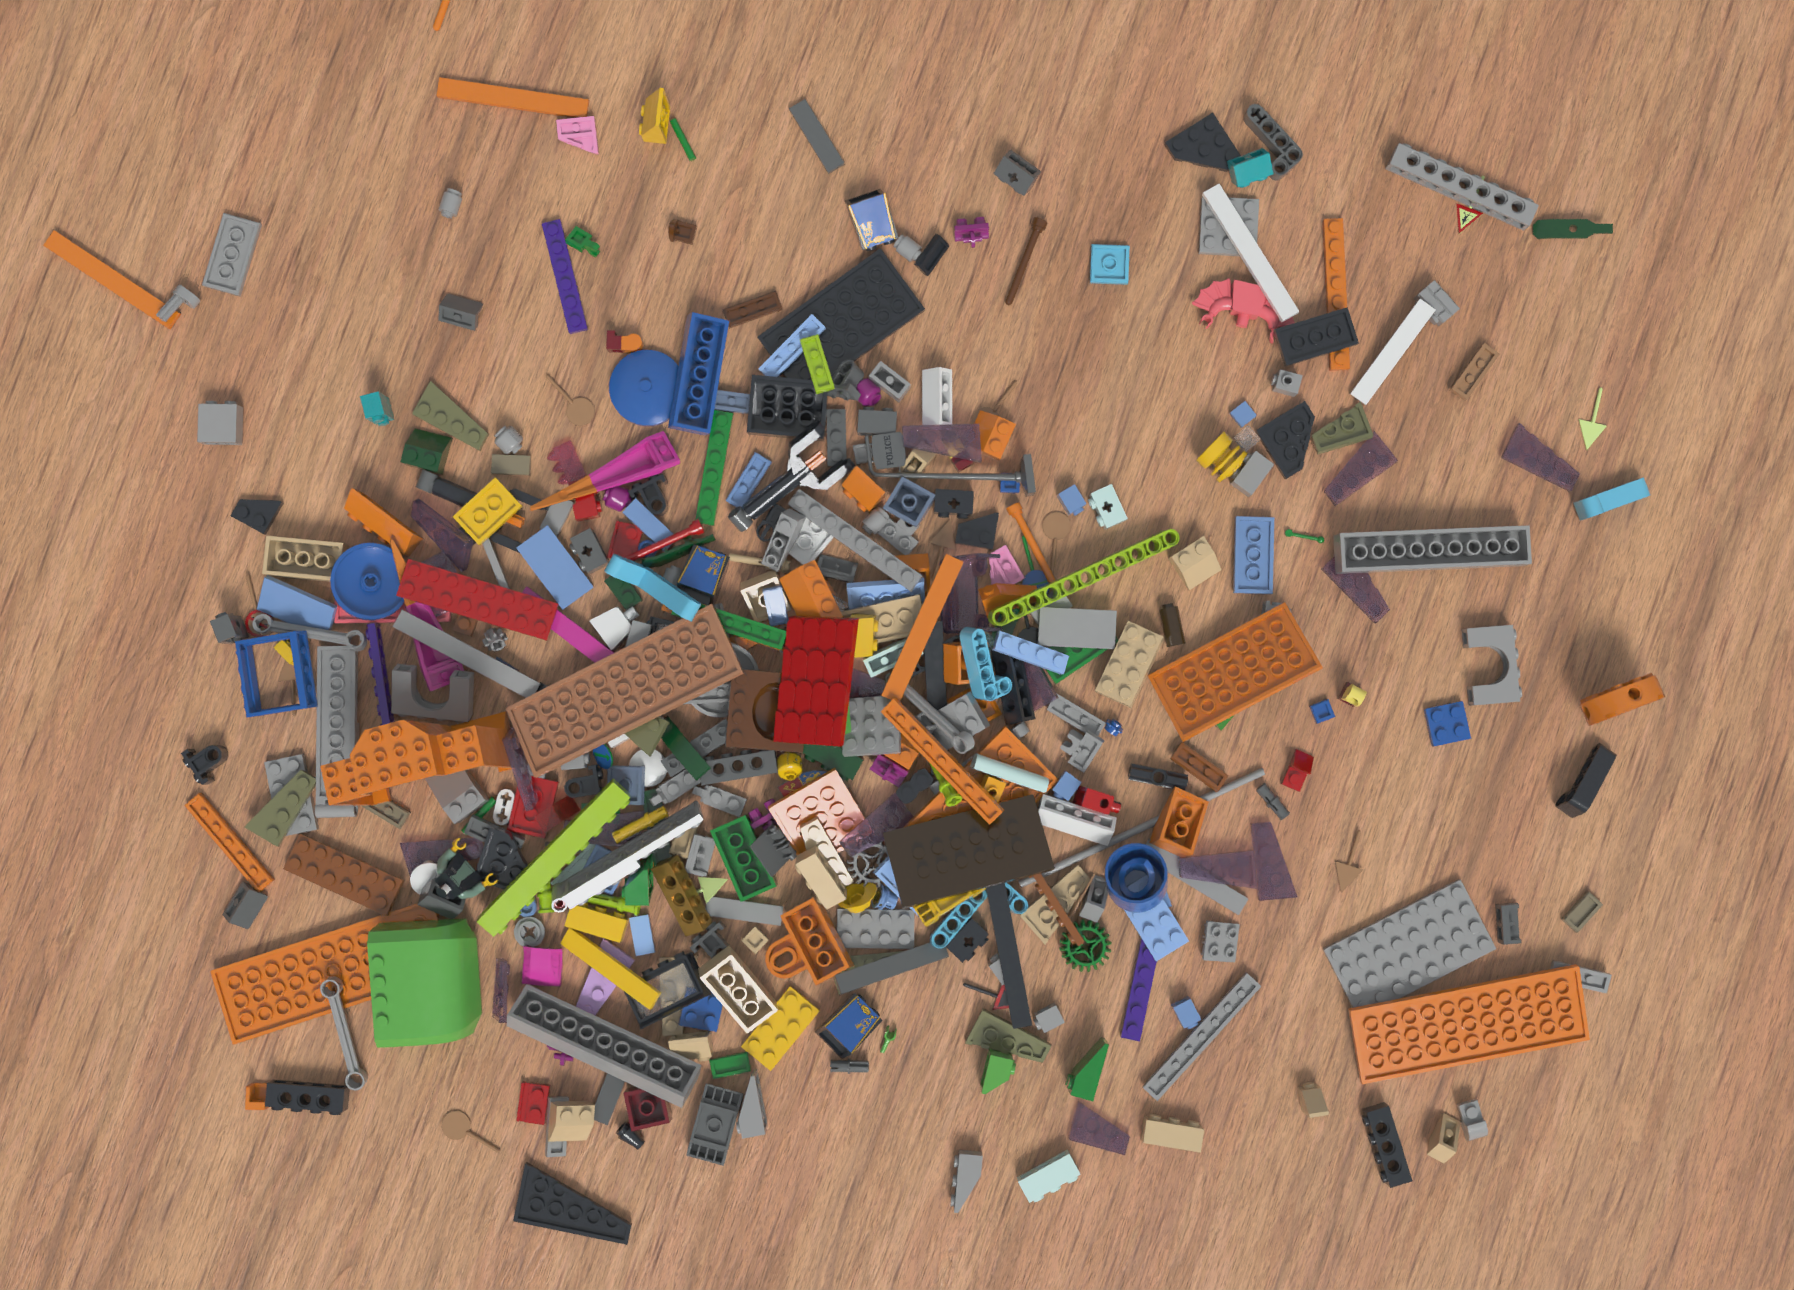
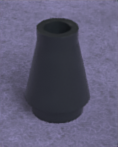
M626 1121L616 1131L618 1139L637 1150L645 1142L637 1130L631 1132L630 1123Z

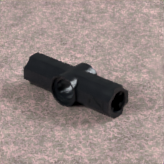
M1131 763L1128 771V780L1172 789L1178 787L1185 791L1188 775ZM1156 772L1162 774V780L1158 783L1153 779Z

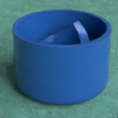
M1141 843L1127 844L1114 851L1107 861L1105 867L1107 891L1113 902L1120 908L1134 913L1146 912L1156 907L1165 897L1168 888L1167 866L1161 854L1154 848ZM1135 870L1144 872L1149 879L1144 889L1139 892L1130 891L1125 884L1126 876Z

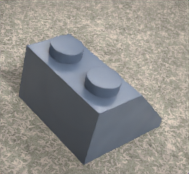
M902 476L883 509L917 527L934 503L935 494Z

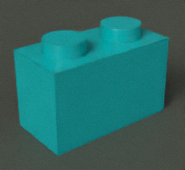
M1263 148L1227 161L1231 182L1240 188L1247 187L1254 181H1263L1268 176L1273 175L1270 154Z
M379 391L360 396L365 419L376 425L378 424V426L388 425L389 421L394 420L390 400L387 396Z

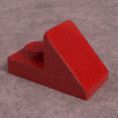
M1295 749L1281 784L1300 792L1307 774H1311L1314 756Z

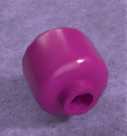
M865 378L857 384L856 390L861 394L858 402L865 407L874 406L881 398V389L869 378Z
M619 485L606 489L602 500L605 501L606 507L621 512L625 507H628L632 498L629 497V489Z

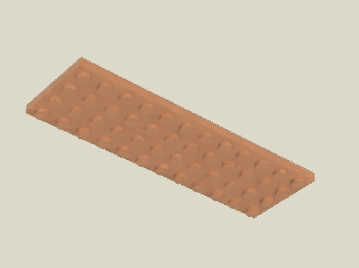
M710 604L698 610L692 622L682 618L507 707L506 710L534 777L538 778L744 674V671L714 605Z

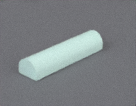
M977 753L970 764L972 769L1045 793L1048 788L1049 778Z

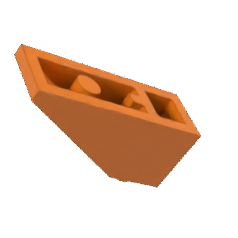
M995 583L978 589L982 607L988 618V614L992 609L1037 589L1035 585ZM1031 596L1029 603L1036 602V598ZM1014 604L1012 609L1018 608L1019 606L1017 604Z

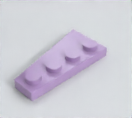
M603 938L600 948L630 968L635 959L609 940ZM591 967L576 1007L596 1015L616 988V985Z

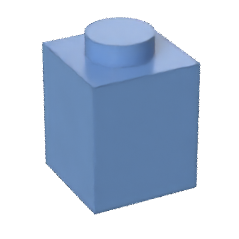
M1075 484L1057 495L1068 516L1072 513L1076 516L1084 511L1083 507L1086 505V502Z
M1064 771L1051 788L1054 791L1053 796L1060 800L1065 799L1069 801L1082 782L1067 771Z
M1188 996L1171 1004L1183 1028L1191 1029L1198 1025V1021L1201 1018Z

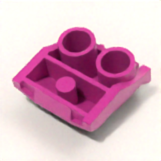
M524 945L522 984L561 987L563 948L549 949L548 947L541 948Z

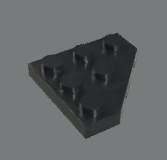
M1214 113L1206 116L1164 144L1174 161H1185L1193 163V165L1216 168L1224 172L1229 171L1228 160L1241 156Z
M1305 401L1255 431L1285 480L1302 470L1304 466V458L1315 419L1314 414Z
M491 825L476 872L482 877L481 882L485 881V877L488 874L493 873L488 878V881L494 883L498 880L493 886L504 890L528 864L511 832Z

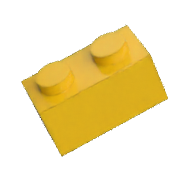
M279 641L274 649L289 664L294 665L290 641Z

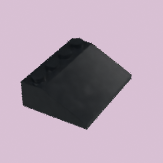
M752 375L747 423L748 435L794 439L810 425L820 421L825 428L820 437L815 441H824L828 391L816 394L812 380Z

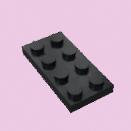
M1348 307L1273 330L1285 367L1359 344Z

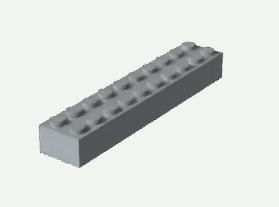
M1530 525L1339 533L1333 536L1336 574L1514 567L1532 564Z
M526 984L507 1014V1027L681 1108L700 1074V1064Z

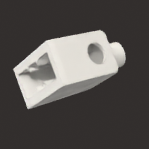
M633 606L625 612L620 607H615L591 619L590 622L608 647L615 651L628 638L632 625L631 621L637 618L639 614Z

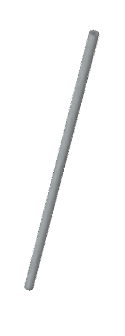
M1260 768L1222 786L1218 792L1213 790L1200 796V798L1210 801L1265 775L1263 768ZM1159 816L1112 837L1108 846L1096 844L1054 864V870L1041 873L1044 878L1154 827ZM1025 877L1019 880L1022 888L1036 880L1034 877Z

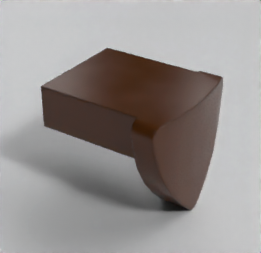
M673 219L669 223V240L671 242L678 241L693 245L697 225Z

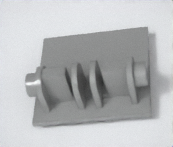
M1206 920V924H1204L1205 935H1203L1205 941H1202L1204 944L1201 953L1202 959L1206 961L1235 962L1240 924Z

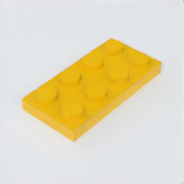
M791 985L776 1002L778 1011L759 1024L741 1045L745 1051L770 1071L820 1011Z

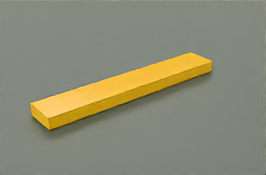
M572 928L567 930L560 943L562 946L649 1010L653 1008L662 992L579 931Z

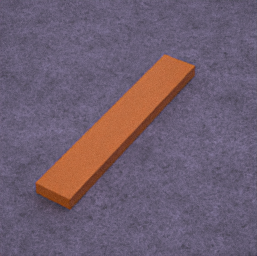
M198 793L184 805L256 891H263L275 880L202 793Z

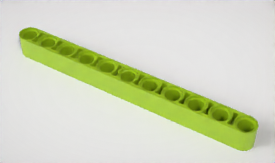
M1168 529L1149 536L992 609L988 614V621L994 626L1006 625L1175 546L1179 542V534L1174 529ZM1167 533L1171 536L1170 543L1165 539ZM1150 541H1152L1155 546L1153 551H1151L1148 546ZM1133 549H1136L1138 552L1136 559L1132 557ZM1117 556L1121 559V564L1119 567L1115 564V558ZM1100 564L1104 567V573L1102 575L1098 572V566ZM1083 572L1087 574V581L1085 583L1081 580ZM1066 580H1068L1071 585L1068 591L1064 588V582ZM1049 588L1054 593L1052 598H1048L1046 594ZM1031 596L1036 598L1035 606H1031L1029 603ZM1014 604L1019 606L1018 614L1012 612ZM997 612L1002 614V620L999 623L995 620Z

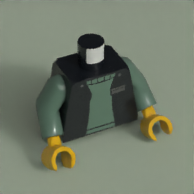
M461 838L454 839L452 842L453 847L451 849L448 848L438 859L437 875L434 879L439 885L436 892L441 898L446 896L450 899H454L457 896L460 899L473 898L484 891L486 886H493L498 881L496 880L494 883L488 881V878L493 875L491 873L485 877V881L481 882L482 877L459 852L455 853L457 850H462L466 847V842L461 847L457 846V842Z

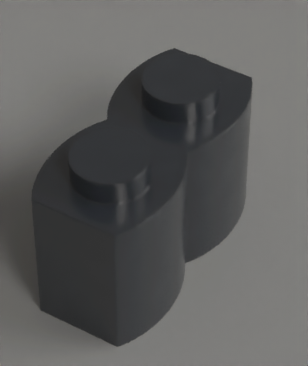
M922 768L913 774L910 781H906L899 786L896 795L904 804L910 803L917 797L919 791L927 789L932 784L934 778L925 768Z

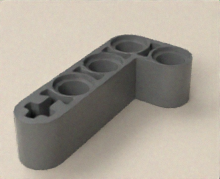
M1258 104L1249 106L1244 114V122L1277 157L1272 163L1273 175L1269 177L1275 181L1281 180L1297 166L1302 159L1303 152L1263 107ZM1262 127H1269L1271 132H1265ZM1275 140L1282 141L1284 146H1278ZM1288 154H1294L1296 160H1291ZM1274 167H1280L1282 169V173L1276 172Z

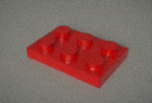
M520 773L507 830L545 839L559 782Z

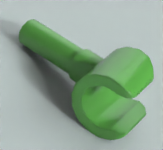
M890 1026L886 1027L885 1040L880 1050L881 1053H884L890 1041L896 1038L897 1028H895L894 1032H889Z

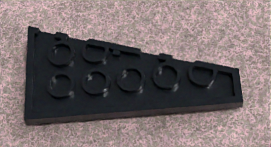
M525 1163L513 1219L514 1222L625 1245L628 1244L632 1223L530 1163Z

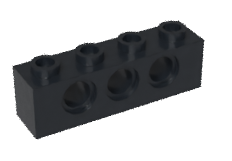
M991 649L996 675L1008 677L1012 682L1010 692L1000 697L1006 725L1036 719L1024 661Z
M273 1079L267 1083L265 1107H271V1110L276 1111L289 1108L292 1112L310 1110V1113L319 1114L322 1111H327L330 1115H341V1113L348 1109L350 1089L346 1085ZM285 1092L290 1093L291 1101L285 1098ZM304 1094H308L311 1097L310 1102L304 1099ZM324 1095L330 1098V1104L324 1102Z
M1382 1102L1363 1108L1364 1115L1361 1117L1364 1126H1368L1370 1134H1367L1370 1145H1374L1375 1153H1373L1376 1164H1379L1381 1168L1379 1172L1381 1181L1390 1188L1412 1182L1413 1180L1389 1105ZM1383 1122V1128L1380 1131H1376V1125ZM1389 1141V1147L1383 1150L1382 1144ZM1395 1160V1165L1392 1168H1388L1389 1161Z

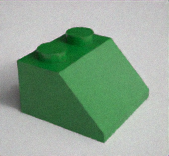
M653 854L640 861L641 867L638 871L625 878L624 886H622V898H625V905L649 906L654 890V877L651 870L653 867Z

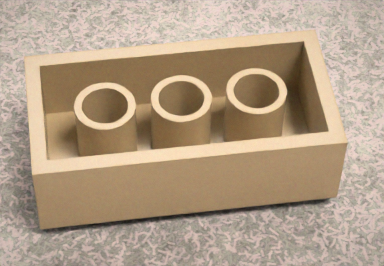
M266 536L262 574L330 582L331 572L336 560L343 552L350 548V545L338 542Z
M1128 621L1095 691L1132 709L1163 644L1164 637Z
M730 945L698 968L700 979L746 1033H749L778 1011L776 1000Z

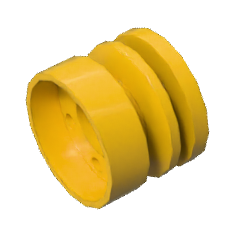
M1225 431L1196 459L1204 469L1212 464L1215 466L1210 474L1211 476L1218 471L1221 472L1216 479L1219 483L1230 477L1241 466L1245 456L1248 454L1244 450L1237 456L1235 453L1241 446L1238 445L1231 450L1229 446L1233 439Z

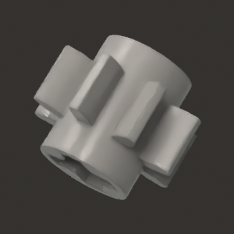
M491 628L484 633L486 638L482 642L489 651H499L506 646L504 641L508 638L501 628Z

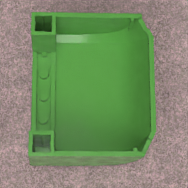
M466 918L379 923L368 932L367 948L374 1041L377 1048L448 1043L463 1039L474 1033L482 1015L477 936L471 930Z

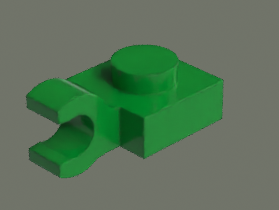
M577 226L565 239L566 244L581 253L584 249L593 257H597L600 253L598 250L600 245L591 241L592 235Z

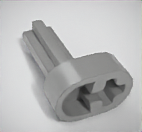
M178 285L172 291L174 295L160 309L156 316L166 322L182 303L195 309L201 301L185 287Z

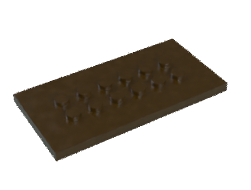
M1033 794L998 803L1004 811L990 825L974 809L884 832L883 837L902 909L1054 870L1055 867Z

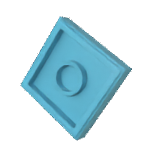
M1092 244L1090 283L1128 285L1130 246Z

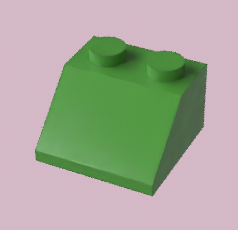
M988 1049L980 1083L982 1094H987L1008 1081L1010 1074L1014 1075L1016 1063H1014L1015 1060H1013L1010 1053L1005 1054L998 1050Z

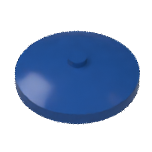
M640 350L624 357L614 368L609 382L610 398L618 413L629 422L639 426H656L667 422L670 418L678 372L677 363L666 354L655 350Z
M363 543L347 549L336 560L330 578L331 591L337 604L351 616L363 620H379L394 614L404 604V599L396 596L400 582L391 548L378 543Z

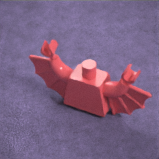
M1230 278L1221 282L1213 281L1208 288L1200 289L1199 297L1192 302V305L1207 310L1209 313L1204 315L1199 321V324L1203 320L1208 322L1205 329H1208L1213 323V317H1216L1223 310H1229L1230 315L1238 316L1236 326L1240 328H1247L1249 319L1256 320L1257 317L1264 319L1268 323L1269 329H1271L1269 336L1271 344H1273V336H1275L1273 330L1277 329V327L1295 323L1293 316L1284 322L1280 321L1258 285L1234 280L1231 283Z

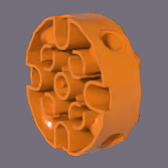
M1652 673L1581 699L1579 706L1588 726L1665 698V694L1656 675L1653 676Z

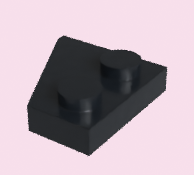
M240 499L230 516L266 535L284 503L273 500Z
M993 513L958 524L955 544L993 550L999 513Z

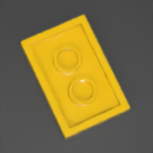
M495 477L463 506L453 518L478 545H481L523 506Z

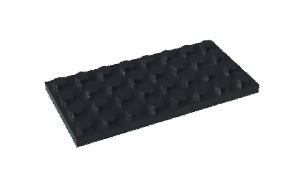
M880 248L757 338L771 356L812 314L826 327L819 335V339L831 377H833L837 368L844 360L851 359L855 362L923 313L925 308ZM804 353L783 372L786 378L812 380Z

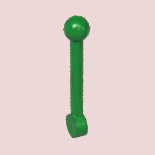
M1290 529L1285 531L1286 537L1295 536L1315 540L1318 543L1324 542L1323 536L1314 537L1294 533Z

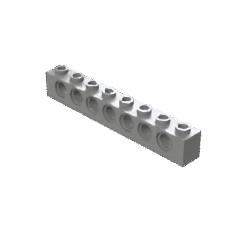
M1399 143L1394 148L1385 168L1390 172L1462 204L1471 206L1480 212L1523 231L1530 226L1539 206L1530 198L1517 196L1514 191L1499 188V185L1496 183H1488L1478 175H1470L1460 167H1452L1446 161L1434 159L1424 151L1418 152L1405 143ZM1407 159H1411L1414 165H1409ZM1424 167H1429L1431 169V173H1427L1424 170ZM1442 174L1448 177V181L1443 180ZM1459 182H1463L1466 189L1461 188ZM1477 189L1482 191L1483 197L1477 194ZM1494 197L1500 200V204L1495 203ZM1511 205L1516 206L1518 212L1513 211Z

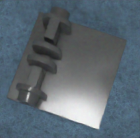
M774 823L750 845V848L771 877L789 859L792 861L797 857L796 850L791 845L789 846L790 842L785 841L787 837L782 834L780 827H777Z

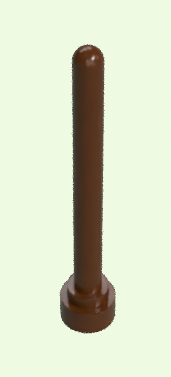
M1033 218L1031 223L1033 231L1006 297V305L1013 303L1038 236L1046 229L1048 222L1041 218Z

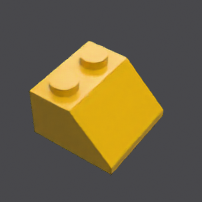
M852 614L850 618H859L854 658L873 656L874 651L878 650V639H875V632H878L879 621L875 620V615Z

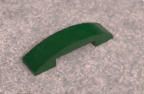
M667 715L664 720L668 721L669 724L661 739L697 781L711 767Z

